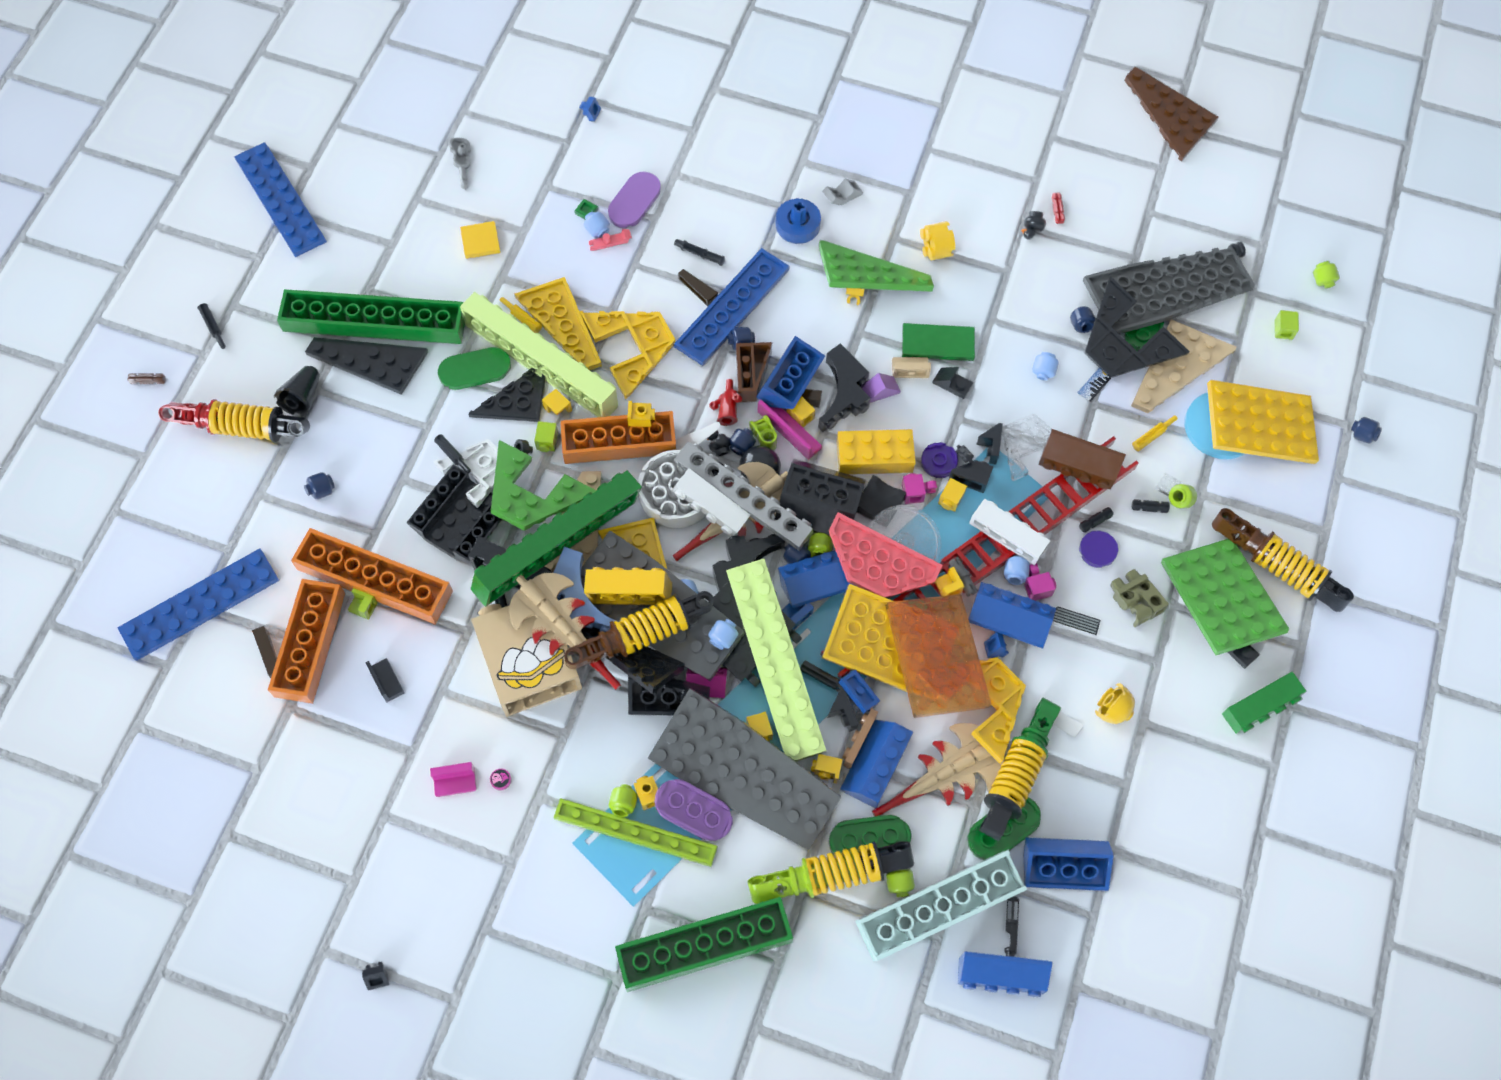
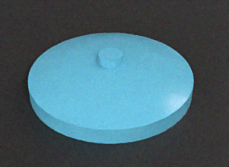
M1208 392L1197 397L1189 406L1184 420L1185 431L1191 443L1204 454L1218 459H1234L1244 455L1245 453L1213 449Z

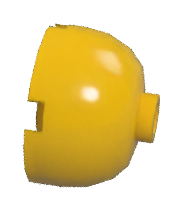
M1121 683L1115 684L1118 686L1115 689L1110 687L1097 703L1100 708L1098 711L1095 710V714L1107 723L1119 724L1125 720H1130L1134 715L1135 699L1128 688Z

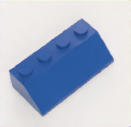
M795 336L756 398L773 408L794 409L826 355Z
M836 550L778 567L781 587L792 608L846 592L848 585L851 584L847 582Z
M981 582L967 622L1043 649L1056 608L1032 600L1029 597H1023L1011 591L1003 590L992 584Z
M874 720L840 791L876 809L908 746L913 731L895 722Z
M1025 837L1023 853L1024 886L1032 888L1109 891L1114 857L1109 841Z
M965 951L959 957L958 984L963 985L964 989L975 990L977 986L985 987V991L998 992V989L1006 990L1007 994L1018 995L1020 991L1028 992V996L1041 997V994L1048 991L1052 961Z

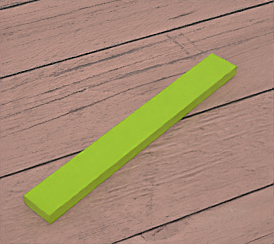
M562 798L559 800L553 817L561 822L712 867L718 846L619 817Z

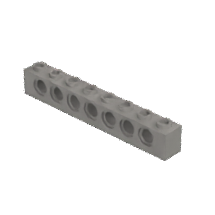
M687 442L674 459L677 466L684 471L690 468L748 512L751 518L798 551L802 549L813 534L811 523L805 519L800 520L797 518L796 513L791 509L781 507V503L774 497L768 498L760 487L755 486L754 488L748 484V479L742 475L738 477L728 465L725 464L723 466L718 463L719 460L710 453L709 455L705 454L703 448L698 444ZM696 459L703 460V463L699 466L693 464ZM711 470L719 471L716 476L709 475ZM728 480H732L734 482V485L732 487H726L724 486V483ZM743 491H748L750 493V495L747 498H741L739 496L740 493ZM758 502L765 503L763 509H757L755 505ZM779 513L781 517L778 520H773L771 515ZM788 524H795L797 526L794 531H788L786 527Z

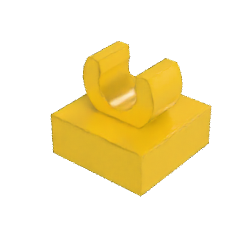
M846 288V294L849 295L847 303L850 304L851 298L855 297L857 298V305H859L861 302L860 297H864L865 290Z

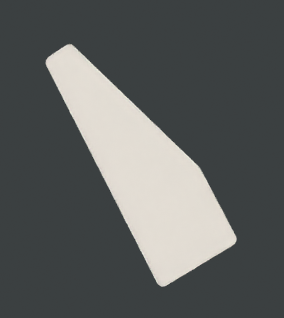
M714 423L675 439L676 450H682L687 442L699 445L721 427L720 423Z

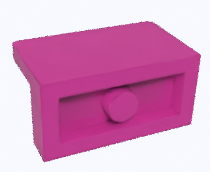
M687 668V682L710 687V697L725 698L727 668H720L711 681Z
M472 762L430 768L436 797L476 791L475 768Z

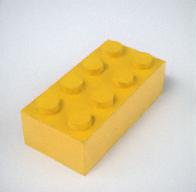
M913 429L838 431L836 443L839 472L846 474L913 473L915 467Z
M594 567L592 570L586 569L584 593L593 604L656 605L658 602H663L671 597L672 581L666 571H663L661 568H652L651 570L632 568V570H624L623 568L614 567L612 570H605L601 567Z

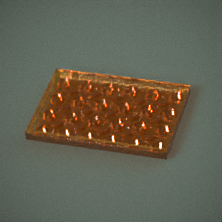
M956 594L887 602L885 606L913 717L919 718L991 707V700L962 595Z

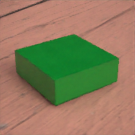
M583 199L574 212L575 215L585 219L588 213L592 211L595 213L599 208L592 202Z

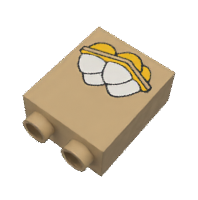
M491 604L479 610L478 617L471 619L506 717L582 689L576 669H569L565 664L564 654L568 649L567 644L562 645L551 656L549 645L554 635L552 631L544 634L538 643L534 644L532 628L537 619L535 616L526 619L520 625L519 630H515L510 621L509 606L502 608L500 604ZM570 655L568 660L573 663L572 657Z

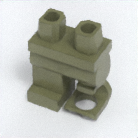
M1136 569L1129 571L1125 575L1129 583L1125 584L1121 578L1112 581L1110 586L1114 591L1113 599L1121 609H1130L1132 614L1136 613L1134 627L1164 613L1169 605L1152 582L1148 580L1147 575H1140Z

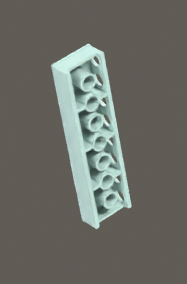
M1009 850L998 853L856 920L855 922L872 960L878 961L1027 890L1009 855Z

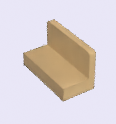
M927 357L892 358V374L894 378H929L931 362H928Z

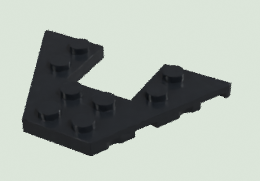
M1112 277L1108 280L1084 354L1109 378L1187 355L1190 351L1164 326L1138 351L1112 328L1137 302Z

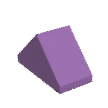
M877 373L862 388L871 397L870 403L901 393L894 376Z

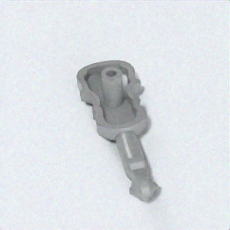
M455 137L450 139L449 147L450 151L454 154L453 164L459 168L460 187L466 190L469 187L466 169L470 166V156H468V153L471 152L470 142L465 138Z

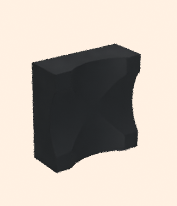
M872 475L862 492L857 512L887 528L904 501L906 492L886 484L879 477Z

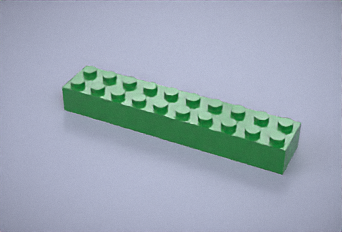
M284 289L277 317L283 332L462 344L465 321L460 308L464 302L289 289Z
M628 470L622 474L620 472L611 479L612 481L602 483L597 488V491L586 494L581 502L578 504L575 502L563 514L560 512L552 519L553 521L548 524L543 523L535 533H529L524 536L522 542L517 545L512 544L504 554L494 556L488 565L478 567L474 571L470 590L485 607L517 586L519 583L516 579L519 576L523 575L527 579L559 557L564 547L572 548L634 505L642 486Z

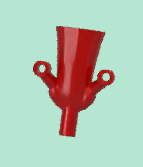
M727 379L726 391L718 397L719 399L709 403V407L712 410L719 408L717 422L722 426H730L737 423V403L742 401V397L733 389V380Z

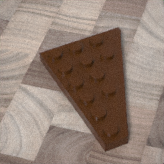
M1136 66L1125 77L1124 81L1131 88L1133 94L1138 96L1141 101L1140 104L1146 113L1150 115L1152 122H1156L1160 128L1159 132L1165 141L1169 143L1170 148L1175 150L1181 162L1218 120V116Z

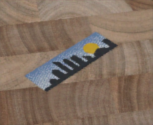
M1099 368L1077 393L1091 402L1111 378Z

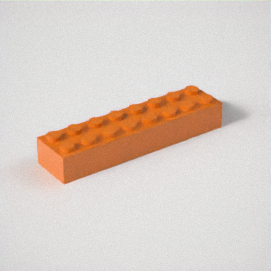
M309 528L291 559L295 568L301 572L332 584H339L342 588L349 591L355 588L373 595L379 603L435 625L453 593L450 583L312 528Z

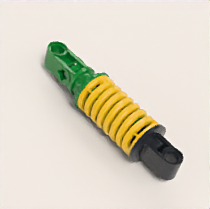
M1044 697L1038 703L1029 727L1022 730L1021 736L1012 739L1010 750H1008L1007 756L1000 767L1001 769L998 771L995 782H993L991 789L984 798V803L990 810L983 820L979 831L996 841H999L1003 836L1009 819L1021 817L1025 800L1028 799V794L1032 790L1031 787H1033L1034 781L1038 777L1037 774H1039L1043 762L1048 758V751L1045 748L1049 743L1047 736L1061 707Z

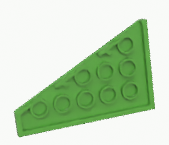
M819 240L818 246L829 287L933 291L934 284L929 274Z

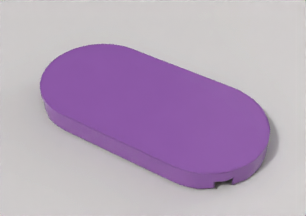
M638 172L626 181L608 207V216L612 224L620 228H627V226L633 227L641 221L661 192L660 181L654 174Z
M681 779L669 780L663 783L656 792L655 806L658 813L664 819L706 841L719 840L729 833L733 820L729 807L723 801Z

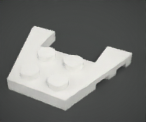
M489 439L466 447V451L460 453L465 464L471 469L470 474L479 482L478 485L466 493L467 498L477 508L494 487L498 448ZM449 457L433 461L435 466L444 475L454 464Z

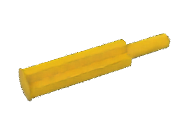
M504 297L500 298V302L507 306L511 311L510 313L519 321L526 324L534 333L541 331L542 325L517 304H511Z
M1174 415L1166 422H1160L1132 443L1133 448L1136 451H1140L1166 432L1167 427L1178 420V417Z

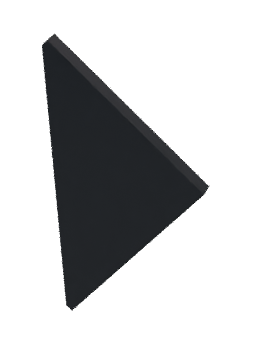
M532 367L515 382L512 381L502 388V391L498 394L491 396L481 403V406L474 411L471 410L468 414L469 417L540 421L545 376L543 373L541 377L538 376Z

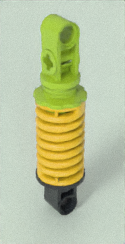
M872 841L868 845L859 846L858 850L855 847H852L850 852L848 849H844L842 854L840 851H836L834 855L828 853L826 857L820 855L818 858L816 856L806 859L802 858L801 866L794 868L790 866L786 870L753 876L747 883L752 902L755 904L778 897L799 896L800 893L808 892L810 897L814 898V896L828 893V886L832 892L836 891V884L839 890H843L845 887L844 883L847 888H851L852 881L855 886H859L860 879L863 884L868 883V878L870 882L885 881L884 873L911 868L914 865L911 844L907 841L879 848L876 842Z

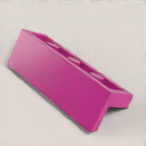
M762 400L758 402L757 412L762 417L767 415L772 426L808 460L822 449V445L784 409L770 407Z

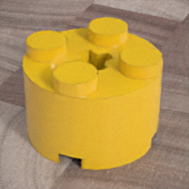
M944 221L925 225L923 229H920V236L924 242L922 248L924 257L928 256L930 260H937L954 255L951 252L955 250V238L953 230H949L947 227L950 226L949 222Z

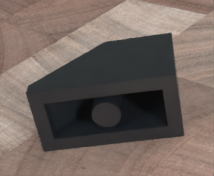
M974 460L971 464L969 462L952 469L949 479L952 478L966 485L967 488L984 493L994 466L984 461Z

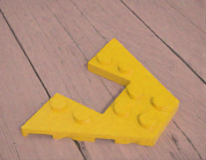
M580 311L583 321L595 343L628 329L641 352L640 355L610 367V372L625 399L633 393L676 342L660 312L646 313L637 311V313H625V311H611L607 313L599 311V313H584Z
M998 657L990 658L987 661L978 660L965 665H950L948 668L939 667L926 672L917 671L915 677L942 705L970 683L997 710L978 726L971 735L1001 764L1004 760L1026 685Z

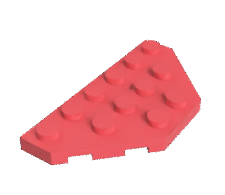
M839 512L836 514L829 529V534L847 582L884 598L933 584L942 568V564Z

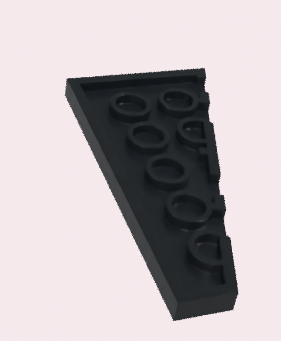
M314 337L305 353L312 358L402 395L426 357L428 349Z
M584 627L581 630L586 640L599 636L598 632H600V629L595 627ZM643 644L641 650H638L635 645V652L627 657H624L621 653L614 654V657L610 659L608 656L605 657L651 694L684 671L685 663L650 647H645Z

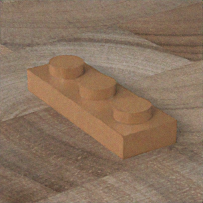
M871 708L869 714L864 713L860 724L863 726L860 731H855L851 739L854 742L851 749L847 747L842 756L845 759L844 767L851 768L877 717L878 711Z

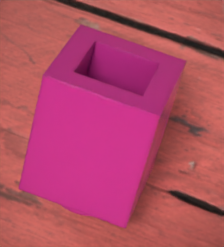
M907 474L903 476L901 483L902 490L906 492L905 504L924 502L926 493H936V481L932 480L924 483L922 474Z
M1037 563L1035 565L1030 564L1029 577H1027L1024 583L1028 597L1035 601L1051 597L1056 590L1055 579L1051 578L1049 572L1040 574Z

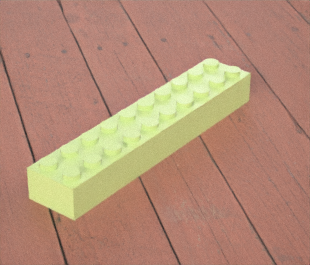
M474 292L460 306L465 325L497 348L504 350L511 358L527 369L533 367L538 376L541 377L543 373L547 383L596 417H608L618 408L616 387L611 382L604 381L598 373L591 372L583 363L576 362L570 354L560 351L554 343L547 342L541 334L531 331L526 324L518 322L512 314H506L500 306L490 303L484 295L480 296Z
M763 558L726 570L784 754L797 762L827 752L765 559Z

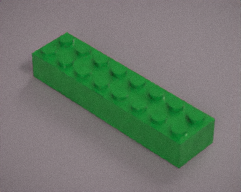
M778 897L616 945L615 950L625 989L627 992H631L793 943V935L782 899Z

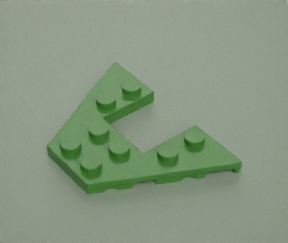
M499 440L491 514L525 531L534 524L546 521V518L554 514L557 515L560 512L567 511L571 504L575 502L578 504L589 492L594 493L597 491L564 474L545 500L514 484L532 462V457Z

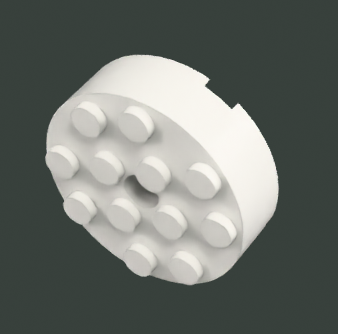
M681 450L665 451L651 458L644 465L638 483L642 486L639 492V499L644 512L649 518L653 517L657 524L669 528L688 527L706 516L701 511H695L687 500H681L674 494L673 488L686 472L677 466L674 460ZM696 459L693 464L699 466L703 463V460Z

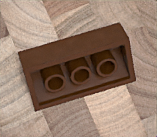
M1052 429L1038 465L1043 466L1047 470L1061 472L1064 476H1072L1082 482L1095 484L1099 488L1111 490L1126 454Z

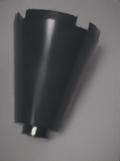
M304 366L276 390L274 398H277V405L291 415L295 413L300 414V417L307 415L310 411L320 378L318 370L313 366Z

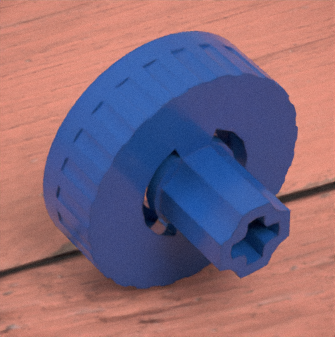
M802 198L790 199L778 208L776 213V230L784 240L794 244H803L813 240L820 231V210L809 200Z

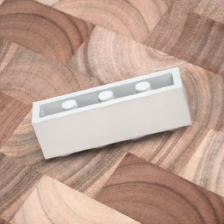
M690 468L687 469L673 488L674 494L679 499L687 500L695 511L703 512L707 520L713 524H719L721 530L727 535L732 534L735 536L750 516L748 512Z
M986 499L983 500L974 512L969 523L1033 565L1037 563L1050 543V540L1044 534L1037 533L1027 523L1020 522L1010 512L1003 511L998 508L997 504Z

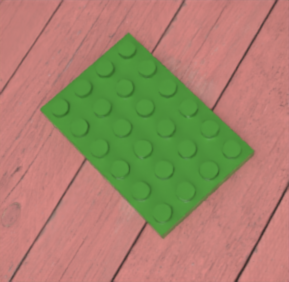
M1230 539L1162 559V566L1215 656L1288 633V625L1238 546L1230 541Z

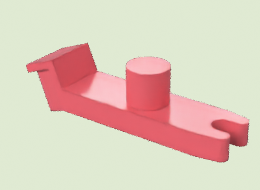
M622 229L621 233L614 235L605 233L601 238L590 240L588 243L590 250L595 251L628 243L632 237L629 229Z

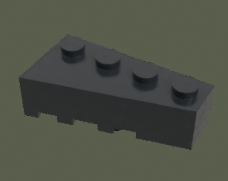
M479 536L468 557L475 571L481 565H488L494 556L504 554L507 549ZM544 566L526 580L528 581L541 574L552 572ZM518 584L514 588L520 589L521 585Z
M628 676V715L673 716L690 688L710 700V687L673 678L651 694Z

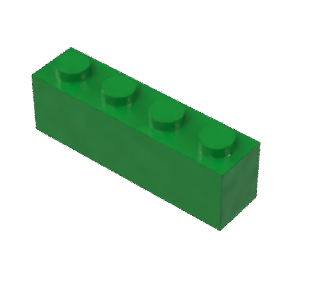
M1292 671L1228 707L1222 715L1235 734L1240 731L1246 733L1254 728V723L1259 721L1262 724L1271 718L1270 714L1275 712L1278 715L1286 710V705L1289 703L1292 705L1299 703L1303 700L1301 696L1307 691Z

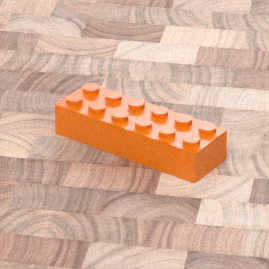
M673 411L655 412V420H651V427L628 426V415L562 420L560 422L564 463L572 464L651 457L665 451L676 450Z
M301 579L268 686V691L274 698L313 704L345 597V592L339 584Z

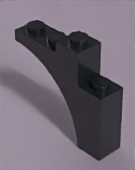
M841 343L826 355V363L832 370L836 380L837 394L831 407L819 418L818 428L822 432L832 429L840 419H845L850 413L856 417L858 414H863L869 409L871 397L862 389L868 381L869 371Z
M775 534L762 539L753 538L749 542H746L745 536L738 535L726 539V551L729 561L722 560L712 565L717 591L719 592L729 581L726 570L760 560L774 551L785 548V541Z

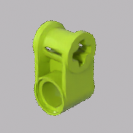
M764 415L762 419L749 422L750 429L754 433V437H756L759 445L775 450L777 448V433L769 417Z

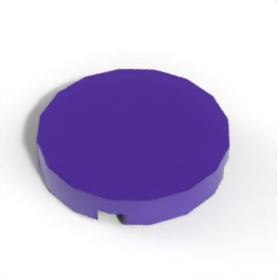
M942 442L928 445L921 456L922 468L927 474L935 478L950 476L951 470L956 468L958 464V454L955 449Z
M1091 531L1082 538L1079 552L1082 555L1083 561L1088 565L1102 568V566L1111 565L1116 559L1118 544L1114 537L1107 532Z

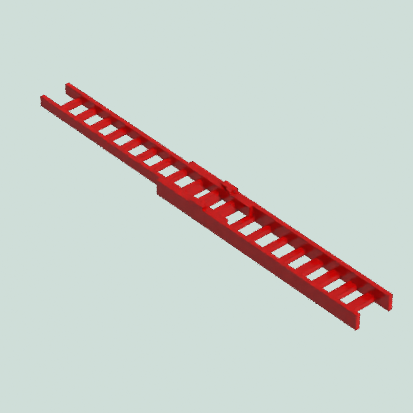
M1114 436L1111 437L1101 446H1104L1106 448L1111 447L1114 444L1116 438ZM1137 460L1126 468L1123 465L1121 466L1114 484L1136 469L1139 464ZM1060 474L1008 512L1013 516L1017 515L1022 522L1027 523L1037 533L1046 535L1107 489H1097L1092 483H1085L1076 478L1089 493L1083 499L1065 480L1069 476ZM1056 485H1059L1075 503L1069 510L1052 493L1051 489ZM1045 495L1062 515L1052 520L1035 500ZM1030 504L1048 524L1040 531L1021 511ZM980 531L941 559L940 564H942V568L939 574L943 571L947 574L950 569L949 561L959 557L965 569L970 572V578L974 585H977L993 572L1003 567L1010 557H1014L1017 554ZM986 540H989L1001 554L994 561L980 546ZM972 550L987 565L980 571L965 556ZM935 582L931 584V586L936 590V592L942 597ZM918 588L902 593L893 601L909 607L904 599L915 593L927 608L922 613L929 615L951 598L944 601L942 597L932 605ZM845 668L838 673L839 679L852 670Z

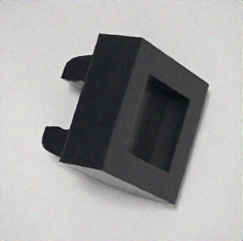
M381 961L378 962L376 967L371 968L369 964L366 965L365 970H362V979L368 991L389 985V977Z

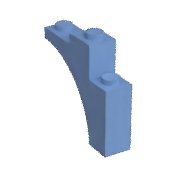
M564 547L553 573L569 578L574 583V586L561 591L557 596L558 601L570 597L584 601V606L575 609L571 613V619L578 616L594 617L595 621L585 627H595L603 632L610 629L609 622L616 620L600 612L584 593L581 582V570L584 561L583 553Z

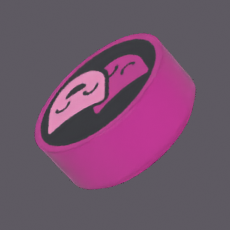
M496 769L490 776V783L496 790H505L511 784V776L505 769Z

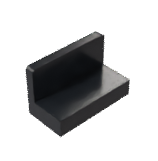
M387 658L374 665L370 661L365 662L386 703L405 693Z

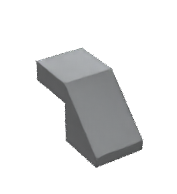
M846 178L837 188L826 186L822 191L829 201L836 205H843L863 194V191L855 181Z

